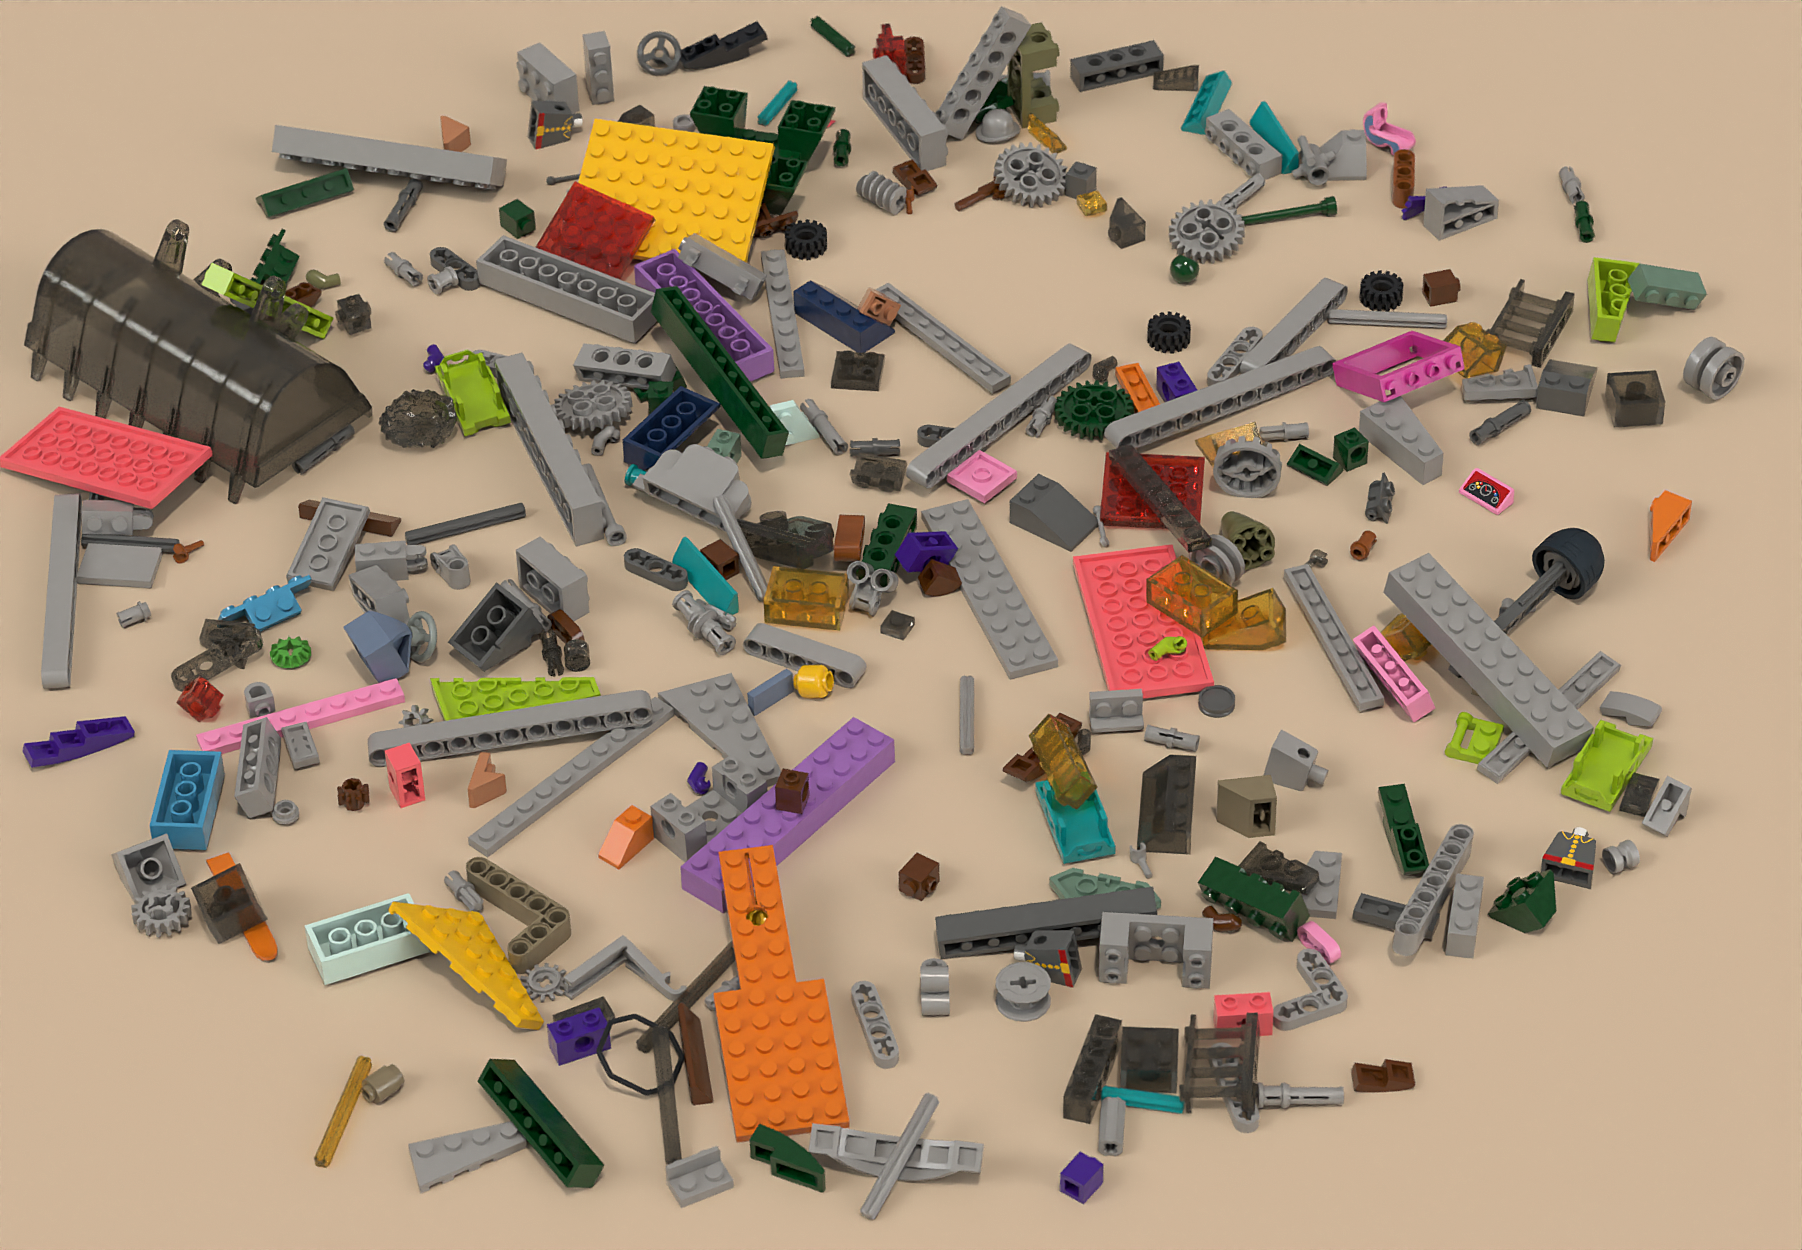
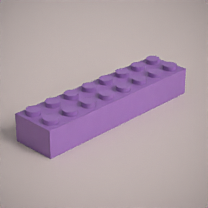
M676 249L634 265L636 286L653 293L658 288L677 286L750 382L774 372L773 348L693 267L683 263V260L678 258L680 253Z

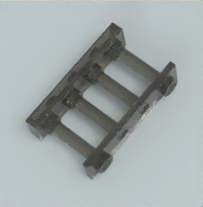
M1520 279L1517 286L1511 288L1509 299L1492 328L1486 330L1484 336V343H1487L1486 353L1491 354L1496 344H1501L1529 352V355L1532 356V366L1541 368L1573 313L1575 293L1566 291L1561 300H1550L1525 293V280ZM1521 302L1554 310L1553 314L1549 313V315L1521 308L1519 305ZM1514 315L1546 324L1545 328L1541 327V329L1510 320ZM1506 329L1538 338L1537 342L1533 341L1530 343L1502 334Z
M1247 1013L1246 1024L1241 1025L1239 1028L1198 1029L1196 1014L1190 1016V1026H1185V1042L1188 1043L1184 1084L1179 1085L1180 1102L1185 1101L1186 1113H1192L1193 1098L1237 1097V1100H1242L1243 1112L1255 1111L1261 1034L1258 1013ZM1241 1039L1242 1042L1244 1041V1044H1240L1239 1047L1198 1048L1199 1040ZM1240 1058V1061H1243V1063H1238V1066L1196 1067L1197 1059ZM1238 1078V1080H1241V1083H1236V1086L1195 1087V1079Z

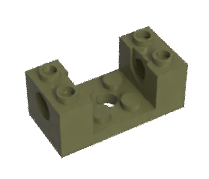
M1042 22L1031 24L1030 29L1007 65L1008 96H1012L1014 105L1010 106L1022 129L1056 122L1057 112H1059L1058 100L1053 98L1050 86H1046L1042 78L1034 79L1033 71L1056 67L1057 57L1060 55L1058 44L1053 42L1050 31L1046 30Z

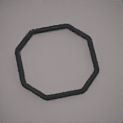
M630 1014L609 1020L596 1050L597 1056L610 1079L643 1095H652L671 1090L685 1059L684 1053L672 1031L638 1014ZM635 1019L669 1036L679 1059L668 1085L646 1090L612 1073L602 1050L613 1024Z

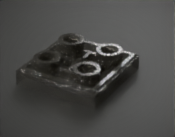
M849 350L837 351L831 378V389L879 392L885 354H877L875 352L861 353Z

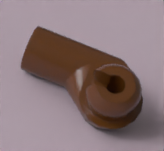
M1207 906L1202 912L1205 918H1213V929L1217 932L1237 931L1242 926V920L1239 916L1219 914L1213 906Z

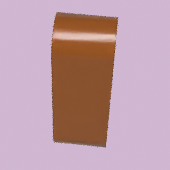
M1400 149L1394 154L1392 203L1397 208L1405 209L1407 208L1405 203L1408 201V197L1414 196L1415 154L1410 150Z
M839 514L834 543V561H860L865 533V515Z

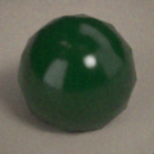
M1179 254L1171 262L1170 273L1177 282L1190 283L1198 276L1199 263Z

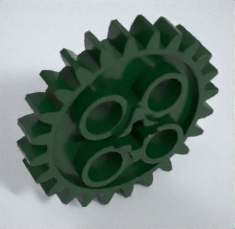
M1086 380L1083 386L1077 382L1076 388L1068 386V392L1061 391V396H1057V403H1055V420H1058V426H1064L1065 432L1071 430V436L1079 433L1080 439L1087 435L1090 440H1093L1094 436H1098L1100 440H1103L1105 429L1110 423L1134 414L1133 400H1130V394H1125L1124 388L1117 390L1116 384L1109 387L1107 381L1103 385H1099L1098 380L1094 384H1090Z

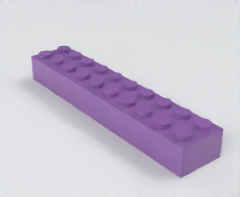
M855 717L851 718L793 769L809 773L810 796L803 813L797 814L776 810L774 785L680 866L682 889L724 913L727 910L720 869L719 852L773 845L776 866H778L895 763L894 739Z

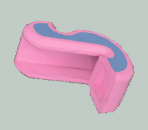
M1380 102L1364 114L1363 127L1365 135L1375 146L1380 148L1389 146L1392 155L1400 149L1410 150L1415 146V136L1411 131L1387 123V103Z

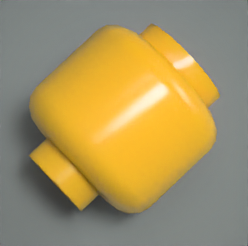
M822 664L804 665L794 675L793 685L803 698H823L832 691L834 677L832 672Z

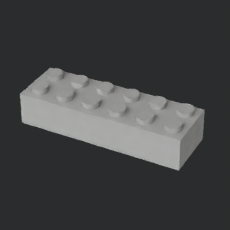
M887 55L862 62L863 99L908 157L915 161L921 171L924 169L930 171L946 166V156L948 155L946 137H948L945 124L938 120L936 113L929 109L926 101L921 99L916 88L909 84L906 76L901 74L897 65L892 63Z

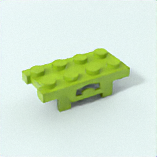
M467 349L450 354L443 358L440 365L435 366L436 375L464 436L475 434L480 431V428L486 426L498 427L511 423L510 415L502 400L498 384L489 365L486 366L482 352L475 354ZM468 355V360L465 359L464 361L458 364H449V366L447 364V361L452 360L454 362L460 361L464 358L463 356Z
M1600 720L1595 727V733L1591 734L1580 753L1574 759L1573 769L1561 787V794L1611 812L1651 749L1653 738L1643 734H1639L1638 737L1616 729L1615 724Z

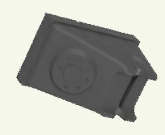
M496 582L450 638L448 643L485 672L519 650L527 649L532 643L531 637L534 634L539 635L543 630V626L534 616V611Z

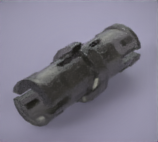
M548 630L549 638H547L546 631L540 635L543 646L542 657L546 661L548 674L556 677L554 669H557L558 676L564 672L561 660L562 649L557 643L556 633Z

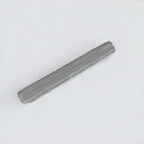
M1330 309L1328 312V322L1332 324L1446 328L1447 315Z
M724 495L715 497L713 499V506L735 552L739 554V560L760 602L770 600L772 592Z
M926 1093L921 1099L860 1209L864 1217L871 1220L876 1218L939 1104V1100L935 1095Z

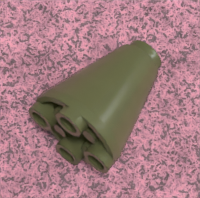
M1235 511L1227 512L1222 517L1221 528L1223 537L1230 540L1238 548L1245 563V570L1259 567L1274 557L1275 537L1269 527Z

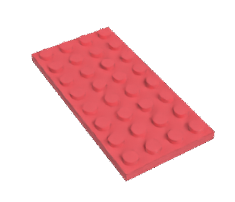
M59 406L0 456V467L153 509L213 456V453L209 446Z
M1172 544L1073 556L1074 570L1108 691L1142 689L1144 699L1199 692L1206 687L1214 686L1212 673ZM1182 636L1187 640V647L1180 654H1164L1157 661L1152 660L1148 654V651L1165 637Z

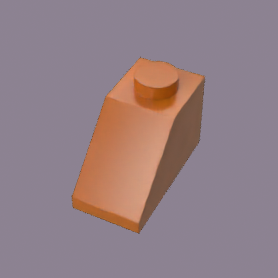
M631 805L614 820L598 854L599 858L617 869L622 868L654 839L652 816Z

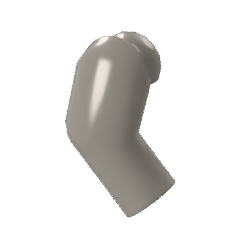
M614 426L605 427L594 437L591 448L592 454L596 456L602 455L607 440L616 442L620 436V431L614 429Z

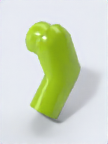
M1182 636L1165 637L1152 647L1148 654L1154 661L1160 659L1164 654H1180L1187 647V640Z

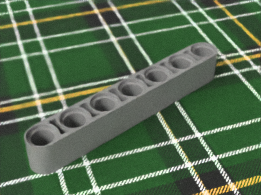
M1323 278L1244 357L1240 366L1241 374L1291 356L1328 319L1329 310L1338 309L1344 302L1348 287L1331 279Z
M1456 824L1449 829L1396 922L1392 947L1397 954L1411 956L1417 952L1437 913L1454 886L1456 874L1461 873L1470 857L1474 835L1471 827L1464 824Z

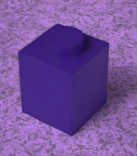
M1080 1151L1060 1172V1192L1084 1205L1103 1184L1104 1164L1095 1157H1090Z

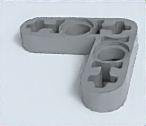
M1304 949L1299 952L1297 957V969L1312 993L1280 1003L1274 1007L1273 1025L1279 1030H1292L1339 1014L1347 1008V991L1321 953L1315 949ZM1326 978L1329 982L1327 984H1319L1315 980ZM1313 1005L1317 1010L1309 1012L1304 1010L1303 1007Z

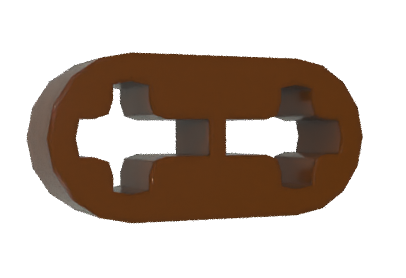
M559 609L547 616L552 623V631L570 649L584 644L585 639L581 629L563 610Z

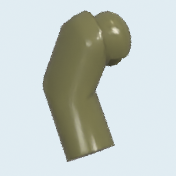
M310 270L306 274L307 282L318 289L341 285L338 273L326 276L317 270Z

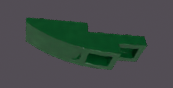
M1405 783L1379 787L1378 796L1383 811L1382 821L1399 869L1403 875L1426 872L1429 861L1419 824L1415 823Z

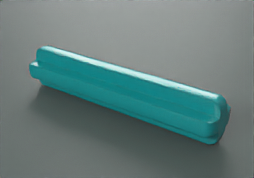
M788 81L757 116L759 124L766 126L796 93L798 90L797 83Z
M1103 1086L1101 1091V1101L1106 1097H1119L1125 1101V1106L1180 1114L1183 1113L1185 1107V1098L1182 1096L1112 1086Z

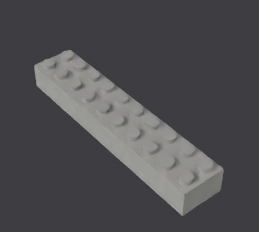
M275 125L272 152L279 153V158L343 167L344 165V168L408 177L409 174L411 178L430 180L431 176V181L452 183L453 179V184L472 187L475 182V187L495 190L496 185H504L507 159L281 125Z
M523 353L495 359L497 384L502 400L509 412L511 422L575 546L604 539V528L607 527L602 513V510L605 509L602 495H597L595 482L593 479H589L586 465L581 464L578 450L573 449L570 435L565 434L563 421L557 419L555 406L549 404L548 393L546 390H542L539 376L534 375L531 361H527Z
M1430 553L1389 572L1384 594L1547 768L1582 750L1591 736L1594 727Z

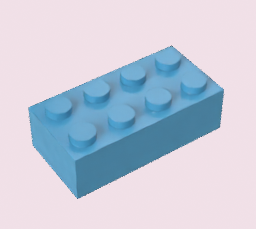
M168 751L149 825L152 839L167 834L173 849L207 850L225 776L221 752Z

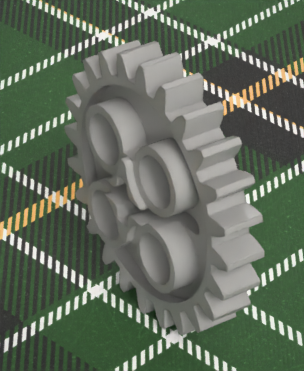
M1021 142L1019 148L1012 144L1010 150L1005 148L1003 154H999L994 166L993 176H996L995 183L1000 184L999 191L1006 190L1005 197L1013 196L1012 202L1019 199L1022 206L1025 202H1029L1030 207H1033L1034 203L1042 207L1043 202L1051 205L1052 200L1057 202L1059 196H1063L1064 190H1066L1067 166H1062L1063 159L1056 160L1057 153L1049 154L1050 148L1041 150V144L1034 148L1031 142H1029L1028 147H1025Z
M1209 199L1207 204L1200 200L1197 206L1191 202L1190 209L1183 206L1182 213L1176 212V218L1171 219L1169 240L1172 242V248L1177 249L1178 255L1184 253V256L1192 257L1194 261L1201 259L1202 264H1205L1206 259H1210L1213 264L1217 257L1224 261L1223 255L1231 257V250L1238 251V245L1243 244L1245 226L1244 221H1242V215L1237 214L1236 208L1230 210V204L1222 207L1220 200L1216 204H1212L1211 199Z
M593 380L588 385L582 382L580 387L573 385V390L565 389V394H559V398L555 399V404H553L557 412V419L563 421L564 428L571 426L572 430L581 427V431H584L586 428H590L593 431L595 427L603 429L606 424L613 426V421L621 422L620 417H627V413L631 412V407H633L631 393L627 391L626 386L622 387L621 383L614 385L613 381L605 384L604 380L600 383H596Z

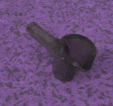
M1315 549L1305 564H1308L1310 567L1317 565L1324 568L1328 563V559L1325 558L1328 554Z

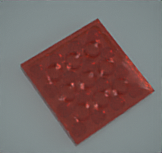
M574 181L537 243L536 248L621 280L654 224L655 218L646 212Z
M1106 452L1100 522H1103L1104 526L1200 530L1205 457Z

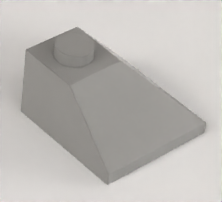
M1341 130L1320 147L1321 153L1334 150L1337 156L1327 165L1330 173L1328 181L1366 180L1365 130Z
M167 834L111 854L120 879L134 903L136 897L143 898L142 891L150 893L154 886L157 890H161L162 886L166 885L167 890H171L174 886L179 887L186 884Z

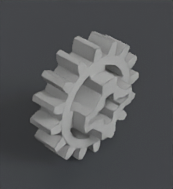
M163 885L161 890H157L154 886L150 893L142 891L143 898L136 897L135 905L131 906L133 923L137 924L139 931L145 929L148 936L152 932H156L157 937H160L162 932H166L169 936L172 929L181 930L180 924L187 925L188 917L192 916L189 897L186 898L184 891L178 893L175 886L171 890H167V886Z

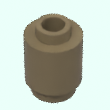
M395 1065L383 1066L362 1080V1095L367 1101L379 1104L400 1089L401 1084L404 1083V1077Z

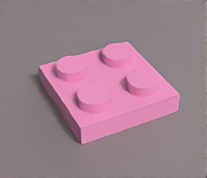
M978 450L947 474L948 483L983 503H986L1017 479V471L981 450Z

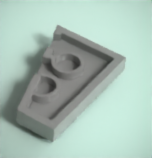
M1531 364L1523 366L1521 371L1514 372L1511 368L1503 370V374L1498 376L1488 373L1462 379V391L1465 400L1529 399L1537 397L1538 385Z
M1314 851L1292 890L1301 893L1310 917L1336 919L1342 853Z

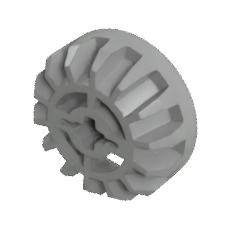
M1240 436L1238 442L1230 439L1226 441L1225 445L1218 448L1213 474L1217 484L1227 493L1242 498H1258L1269 494L1277 487L1281 477L1282 462L1280 461L1279 452L1276 449H1272V444L1265 441L1261 445L1260 439L1256 436L1253 441H1246L1245 436ZM1240 451L1238 455H1232L1233 452Z

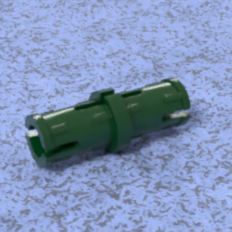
M840 129V132L837 131L836 141L833 144V151L835 152L834 163L841 167L844 166V160L845 164H848V154L851 152V144L849 143L851 134L846 129Z
M1578 201L1574 205L1576 214L1575 226L1579 229L1580 240L1588 243L1595 238L1593 230L1594 220L1589 212V204L1586 201Z

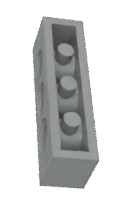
M1230 109L1206 118L1205 134L1208 140L1218 146L1234 163L1244 169L1249 176L1253 177L1256 173H1259L1267 180L1281 174L1282 155Z
M585 343L573 364L580 381L592 382L594 380L596 383H600L604 380L605 384L613 381L614 385L621 383V386L647 390H649V382L672 381L677 371L671 354Z
M267 717L243 725L234 797L249 818L273 811L281 737Z

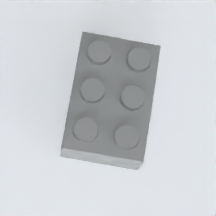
M540 42L517 52L518 62L516 65L520 79L518 85L523 93H526L533 101L565 102L572 114L579 111L577 76L570 68Z
M538 537L516 549L519 587L549 613L561 609L573 621L589 613L588 577L582 569H578L567 556L560 554L551 543H547L542 537Z

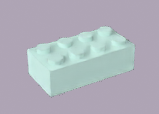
M409 893L305 925L308 949L325 985L430 952L429 948L406 928L408 923L398 914L391 915L388 911L393 901L414 904Z

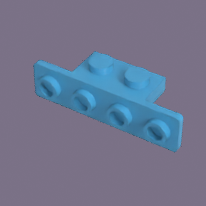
M299 575L289 580L285 586L279 587V585L268 589L265 592L266 594L260 597L254 595L247 598L240 606H228L220 612L217 623L220 627L246 616L256 634L299 615L302 609L293 594L308 588L312 578L310 575L303 578Z

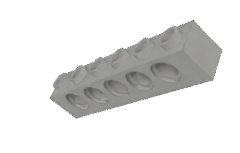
M1001 6L994 15L987 31L982 35L976 49L971 53L967 64L959 73L953 87L948 91L944 102L936 111L937 118L942 124H945L948 135L962 140L1031 27V24L1022 14Z

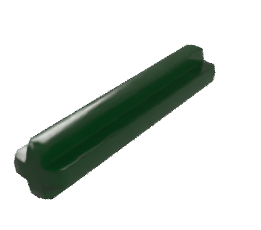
M820 16L810 20L811 27L846 56L855 54V45Z

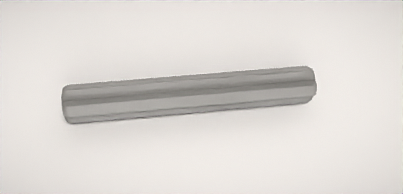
M964 675L960 678V752L963 755H972L974 753V678L971 675Z

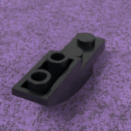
M756 21L721 39L715 33L681 50L680 61L685 68L718 67L750 56L748 49L768 40V37L759 22Z

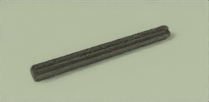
M732 941L654 1023L670 1030L678 1022L679 1003H684L690 1009L735 961ZM649 1027L636 1041L637 1049L643 1053H648L665 1034Z
M658 1024L657 1027L652 1028V1040L665 1163L671 1164L676 1160H681L682 1154L669 1033L667 1027H664L663 1024Z

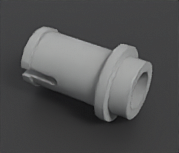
M140 601L137 602L136 606L116 613L122 628L142 619L147 621V617L151 616L147 603H141Z

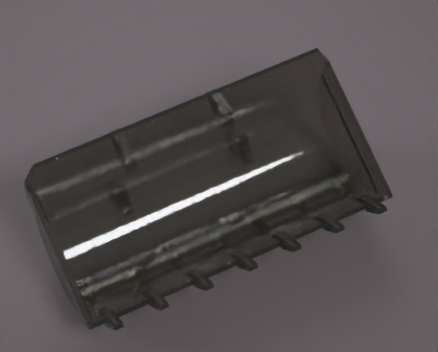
M179 219L171 221L166 227L155 257L117 234L105 229H93L73 237L53 256L41 277L37 289L32 321L27 325L24 346L33 351L31 378L41 381L48 360L65 370L64 399L73 401L79 380L98 391L95 416L106 419L113 400L131 411L129 414L130 426L142 428L144 422L147 421L162 430L164 435L211 447L212 456L194 472V479L199 483H204L211 462L230 472L228 501L233 504L239 502L245 482L254 488L261 486L362 415L369 418L373 415L371 404L364 394L358 390L344 369L295 340L308 319V310L302 305L295 303L282 313L286 293V283L284 280L277 276L269 277L264 282L252 314L218 295V292L202 285L205 273L210 265L194 279L182 274L189 226ZM216 259L212 262L232 271L231 264L223 259Z

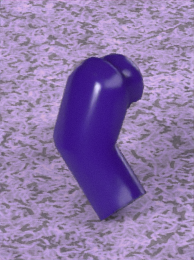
M435 344L427 348L429 357L423 363V367L429 373L434 372L435 366L440 365L444 358L440 349Z
M703 762L696 763L687 779L688 784L697 794L707 793L711 786L710 780L705 781L706 777L704 775L708 767Z

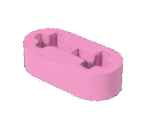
M1309 921L1298 928L1297 933L1301 943L1307 949H1315L1320 952L1328 965L1341 958V951L1336 941L1314 921Z

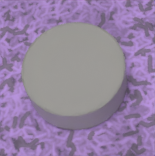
M682 114L673 119V130L694 132L696 129L690 115Z

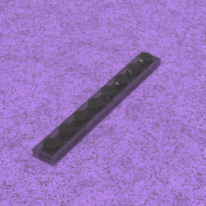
M1132 444L1122 445L1116 449L1109 450L1111 462L1188 553L1212 546L1210 535Z

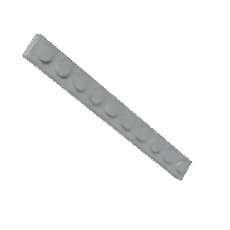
M657 697L652 698L653 718L650 722L638 726L613 729L607 732L468 837L469 845L488 858L674 717V708Z

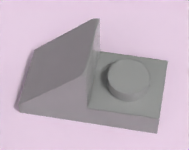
M1667 776L1642 824L1668 837L1679 815L1685 817L1687 814L1692 788Z

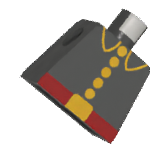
M531 101L528 138L535 149L567 142L570 139L571 128L581 127L583 124L581 113L572 114L565 102Z
M1581 827L1574 828L1572 833L1558 832L1543 855L1541 872L1551 869L1554 873V881L1591 889L1596 840L1588 837V831Z
M1036 930L1032 933L1027 945L1016 944L1015 960L1041 966L1047 971L1051 983L1074 987L1082 970L1074 931Z

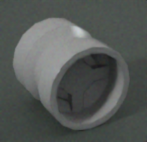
M1625 840L1620 842L1617 847L1610 846L1602 851L1603 862L1607 870L1612 874L1622 871L1626 866L1628 868L1634 867L1640 862L1638 849L1631 840Z

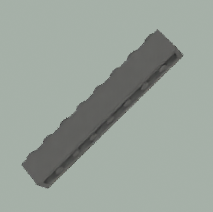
M1137 888L937 916L935 920L941 959L1013 950L1016 944L1027 945L1032 933L1036 930H1071L1075 933L1076 941L1099 938L1101 934L1102 912L1157 915L1154 888Z

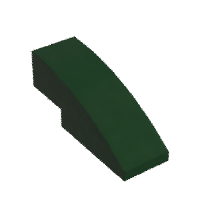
M759 1123L749 1139L751 1159L771 1165L772 1176L824 1193L826 1190L825 1170L804 1147L788 1136Z

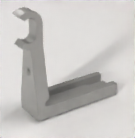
M624 935L564 976V994L570 1000H573L623 963H625V967L654 986L669 1000L678 1001L683 999L687 990V986H681L678 990H673L669 987L667 983H670L671 972L662 974Z

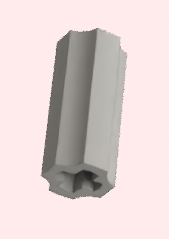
M1106 1097L1101 1101L1098 1151L1105 1156H1117L1123 1152L1125 1101L1119 1097Z

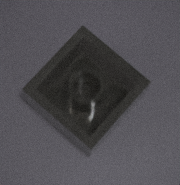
M1656 370L1607 374L1605 397L1614 427L1663 424L1665 398Z
M240 863L191 887L206 924L218 944L268 920L251 880Z
M1122 1026L1120 1088L1177 1094L1179 1029Z

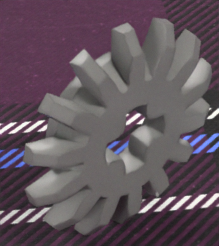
M545 963L544 967H539L537 964L534 965L535 970L527 969L525 971L528 977L521 976L520 980L525 982L522 985L527 990L528 995H531V1000L537 999L539 995H541V1002H544L546 995L551 1000H555L554 994L558 996L564 994L562 990H565L563 977L566 974L565 969L558 972L559 966L556 964L553 968L549 967V963ZM548 979L551 985L547 984L544 988L540 987L538 982Z

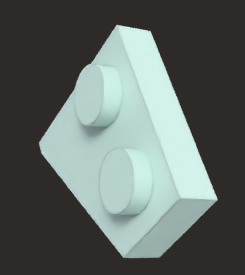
M794 400L770 405L772 411L789 432L786 445L820 438L817 429L812 426L806 415L800 411Z

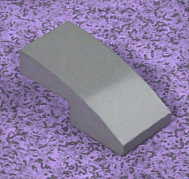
M1610 691L1601 704L1600 710L1602 715L1626 717L1628 725L1652 726L1662 712V707L1636 695Z

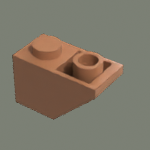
M868 287L857 308L862 314L890 326L893 319L897 316L901 304L885 294Z

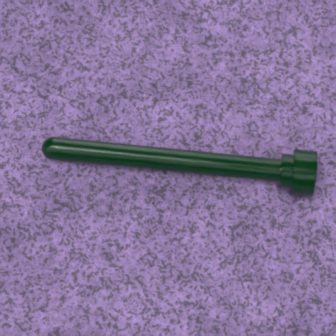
M1334 196L1325 197L1324 200L1317 204L1242 216V221H1244V225L1320 212L1327 216L1336 215L1337 203Z

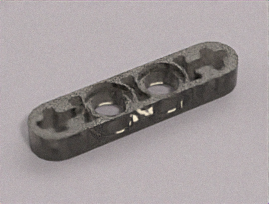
M254 627L245 628L176 667L171 673L174 687L181 692L189 691L258 652L263 647L264 642L260 631ZM251 638L255 641L251 643L248 639ZM227 649L235 650V653L230 657L222 656V653ZM204 662L213 663L212 667L207 670L200 669V665ZM182 676H184L185 678H188V679L185 680V681H183V680L180 679V678H181Z

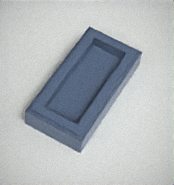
M785 669L747 693L748 706L753 716L758 715L794 692L793 673Z

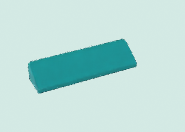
M1225 70L1205 77L1181 126L1182 131L1206 135V118L1219 113L1232 85Z
M1262 101L1251 117L1249 124L1258 135L1282 155L1281 174L1292 173L1293 170L1299 168V152L1267 102Z
M683 537L673 556L672 563L686 569L688 581L708 604L725 611L726 614L734 615L738 613V593L687 537Z

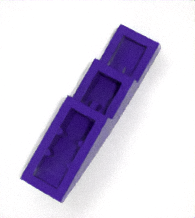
M126 716L77 721L75 730L50 732L49 741L24 743L22 752L31 768L58 764L110 748L134 737L135 731Z

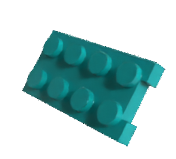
M1090 773L1076 774L1074 779L1049 783L1048 780L1035 782V791L1063 864L1116 854V846L1108 828V818L1097 790L1093 788V780Z

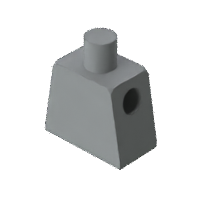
M1280 730L1271 748L1264 775H1271L1273 784L1303 791L1309 779L1323 785L1329 770L1315 765L1318 755L1316 748Z

